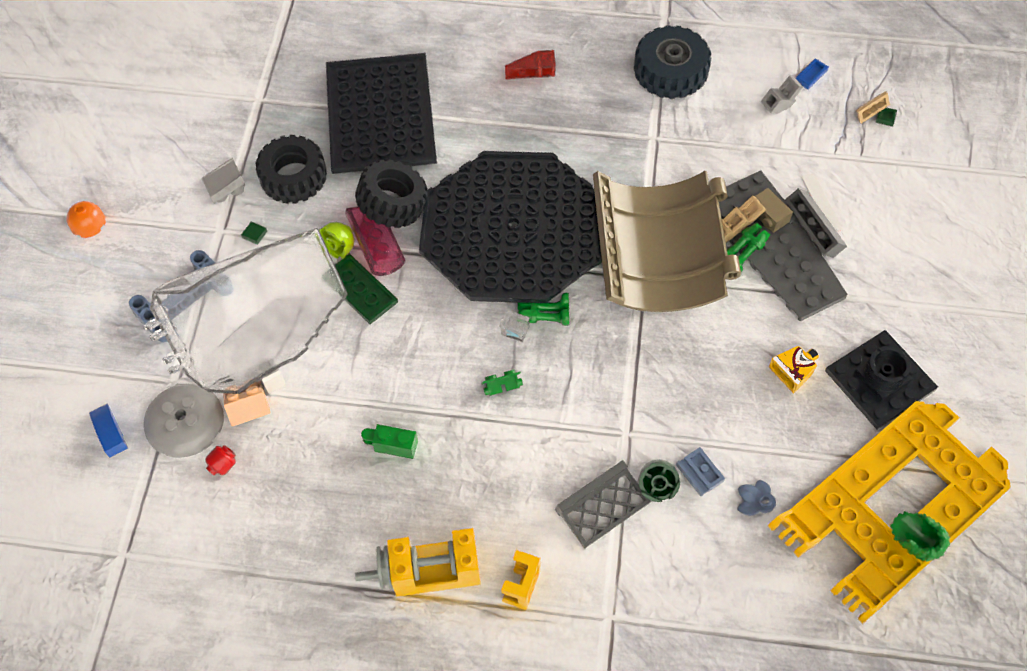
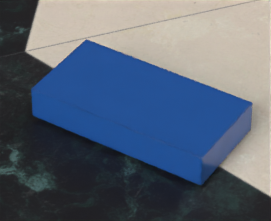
M815 58L795 78L804 88L809 90L828 71L829 66Z

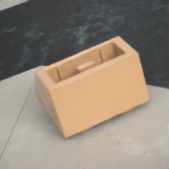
M250 381L244 387H233L228 389L226 393H223L224 407L232 427L270 414V407L261 381Z

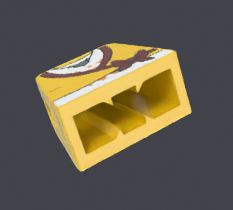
M796 346L774 356L769 364V368L794 394L814 373L817 367L814 361L819 358V355L813 348L805 352L800 346Z

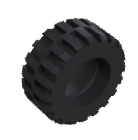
M284 135L280 136L277 140H271L270 144H266L263 147V151L260 150L255 163L256 172L262 189L273 200L278 202L282 200V203L287 204L289 202L295 204L301 200L304 202L310 196L314 197L317 194L316 191H320L323 188V184L326 182L327 169L320 147L314 144V141L311 139L306 140V137L300 135L299 137H296V135L285 137ZM299 163L305 165L296 174H278L279 170L288 164Z
M379 160L377 163L373 162L363 169L355 192L356 204L360 207L362 214H366V217L370 221H375V224H382L387 228L391 226L394 228L406 227L416 222L420 217L428 197V188L423 177H420L417 170L414 171L411 166H406L400 161ZM382 190L391 191L393 193H396L400 197L388 195Z

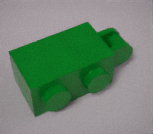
M377 424L376 430L370 428L362 430L363 442L373 446L375 452L414 459L418 444L416 431Z

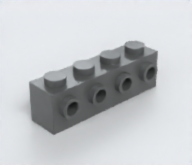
M798 188L785 199L789 208L799 219V224L809 233V238L819 247V252L823 256L834 258L848 247L807 191Z

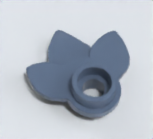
M758 480L755 486L745 484L738 488L739 495L744 500L737 508L740 513L753 516L759 512L770 513L776 507V499L771 494V487L765 481ZM764 500L769 501L767 504L762 503Z

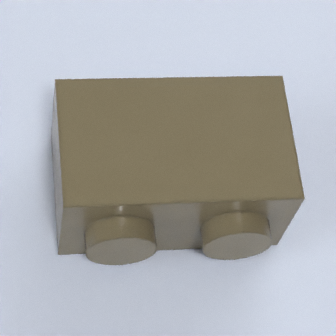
M769 188L755 196L766 209L758 219L772 233L790 222L793 211Z

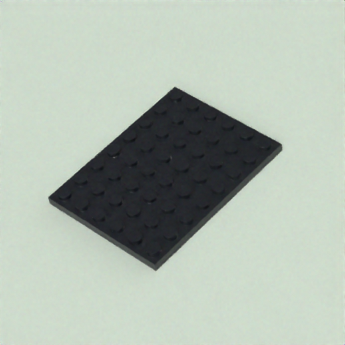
M426 53L326 62L332 174L363 171L369 164L377 163L379 160L400 161L406 166L437 164Z

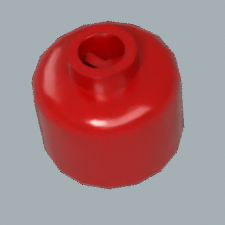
M225 445L222 447L216 446L205 458V462L208 465L206 469L214 476L217 473L219 475H226L236 463L234 458L236 454Z

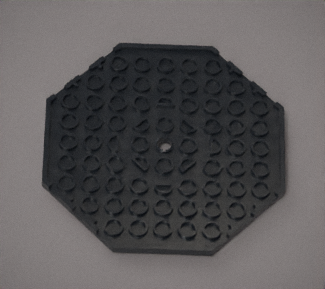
M482 151L473 161L469 160L459 167L456 173L453 175L449 174L436 187L428 189V197L423 211L419 253L470 301L548 303L602 261L593 185L585 178L579 177L574 169L568 164L562 163L554 153ZM511 222L518 223V225L514 226V228H512V226H510L509 224Z

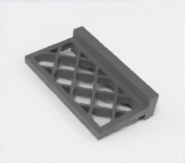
M624 460L559 503L555 508V511L559 516H562L584 549L651 502L643 496L639 484L627 469L628 466ZM624 475L630 481L629 489L618 487L619 479ZM605 488L614 490L613 500L602 498V492ZM617 490L628 492L627 503L616 501ZM631 494L640 495L644 502L640 505L630 504ZM588 500L598 501L597 512L585 510ZM601 502L612 504L611 514L600 513ZM615 505L626 506V514L623 517L614 515ZM572 511L581 512L580 523L572 522L568 514ZM584 513L596 515L594 526L583 524ZM599 516L610 518L607 528L597 527ZM582 527L594 530L593 538L587 542L581 535Z

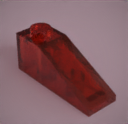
M554 50L536 51L505 65V79L555 77L556 73Z

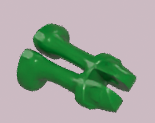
M758 223L744 229L741 233V238L732 247L727 249V255H735L748 244L747 248L738 256L741 272L743 271L742 265L755 250H761L766 245L765 243L770 236L764 230L755 237L762 229V226Z
M563 293L560 301L554 303H517V320L528 323H537L539 320L561 323L563 326H569V293ZM541 311H552L559 313H543Z

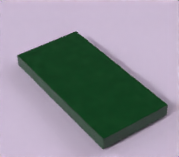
M350 253L321 275L322 279L370 325L398 303V299Z

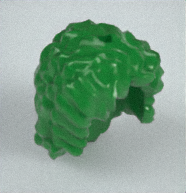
M904 511L903 514L899 513L894 518L893 523L890 524L894 540L899 541L900 545L917 559L925 560L926 562L939 559L941 556H944V552L950 546L949 533L939 522H935V519L926 516V514H913Z

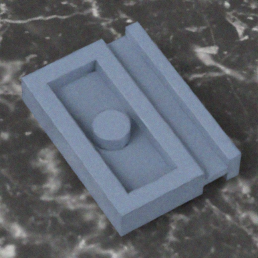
M701 447L676 463L678 469L700 497L725 481V477Z

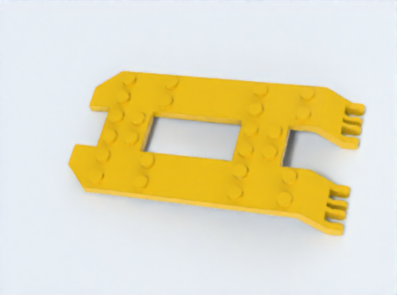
M919 401L913 403L794 507L778 515L768 524L772 531L776 530L780 524L786 528V530H783L778 535L780 540H783L790 533L792 534L784 543L787 547H790L795 540L802 544L794 550V554L798 558L816 546L833 530L855 551L864 562L838 582L830 591L836 596L843 588L849 592V595L843 598L841 603L845 606L854 598L856 602L848 610L854 612L861 605L866 610V612H863L858 617L862 624L931 562L917 559L914 555L909 554L907 549L900 545L899 541L894 540V535L891 532L892 529L865 504L870 497L918 456L948 485L918 513L926 514V516L935 519V522H939L949 533L951 544L1011 488L1007 475L1008 461L992 446L977 458L948 431L960 417L943 403H936L935 405Z

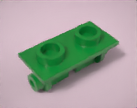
M514 369L503 372L504 376L497 378L496 374L485 377V381L481 383L486 384V387L483 388L485 395L492 396L502 393L501 385H505L506 391L519 389L523 382L517 375L521 374V372L515 373Z

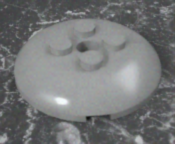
M180 384L170 387L160 393L149 405L144 418L145 436L156 451L158 450L166 456L182 458L198 454L208 448L213 443L212 441L218 432L220 433L224 421L223 408L217 396L203 386Z

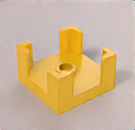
M516 550L513 560L516 561L514 573L522 575L520 584L508 580L504 581L501 592L504 594L502 602L527 610L540 573L541 558Z

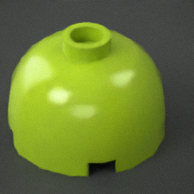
M331 222L323 226L317 233L318 240L322 239L324 243L322 245L324 250L334 258L338 259L341 257L343 259L353 249L354 235L348 225L340 222Z

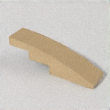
M755 196L750 197L740 208L736 207L722 219L725 243L739 234L766 211L765 207Z

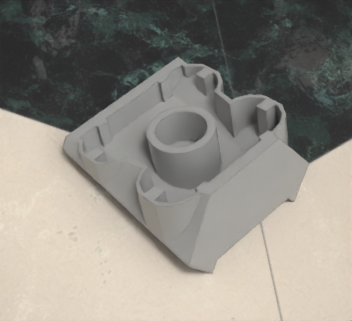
M233 158L202 177L214 204L225 201L230 194L237 196L244 192L243 186H245V183Z

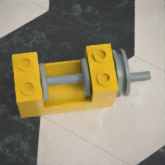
M468 528L452 531L453 541L411 546L409 537L387 540L388 545L384 546V550H381L380 546L376 547L378 570L355 573L356 581L379 578L381 590H385V585H388L389 589H394L396 597L481 585L474 529Z

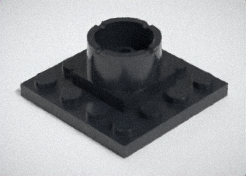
M886 330L825 369V372L877 430L902 414L916 401L920 402L938 389L934 381Z

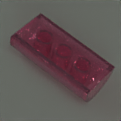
M360 207L346 208V217L371 273L376 276H386L399 270L406 260L391 228H387L382 224H375L373 220L370 221L366 214H362Z

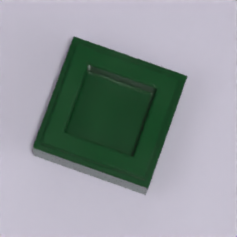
M887 107L878 112L876 123L893 127L897 110Z
M251 221L241 236L243 239L258 245L267 233V229Z

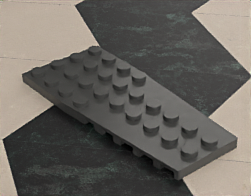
M761 170L726 186L728 197L719 202L721 219H724L736 207L740 208L750 197L758 195L767 188L788 207L789 205ZM794 213L791 216L790 222L774 233L767 229L757 218L746 228L758 223L762 226V229L755 237L764 230L770 236L765 243L766 245L761 250H755L747 259L751 262L750 266L755 271L758 270L764 282L766 284L769 283L775 289L774 293L778 297H782L786 302V307L789 310L792 309L797 314L799 321H803L846 299L847 292L814 242L809 238L804 227L799 224V220ZM742 231L729 240L732 245L741 238ZM746 244L738 252L741 254L747 248L748 244Z

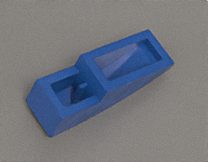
M108 403L89 412L98 439L109 458L128 449Z

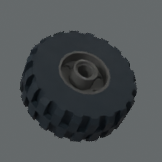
M677 25L655 28L652 32L650 31L644 35L638 42L634 59L635 77L640 81V85L651 94L669 99L684 98L697 92V90L703 87L704 82L707 81L712 60L711 50L705 39H702L701 35L693 32L692 29L682 28Z

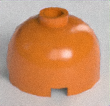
M89 201L75 203L69 208L66 216L67 224L72 233L80 235L82 238L93 237L101 231L100 228L103 224L105 226L106 223L105 215L100 207Z

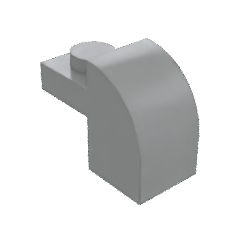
M789 75L779 89L771 88L761 100V103L770 113H780L790 108L797 101L795 97L802 90L803 86L794 76Z

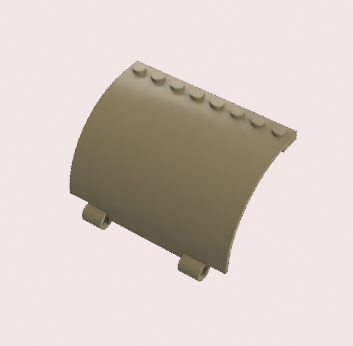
M599 171L593 174L606 300L640 311L672 312L701 307L728 296L725 279L734 280L741 276L738 256L727 255L719 202L728 197L724 178L716 177L709 181L707 171H703L694 177L674 184L637 187L611 181V177Z

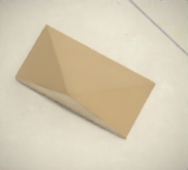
M886 91L867 101L856 110L859 123L862 124L890 105Z

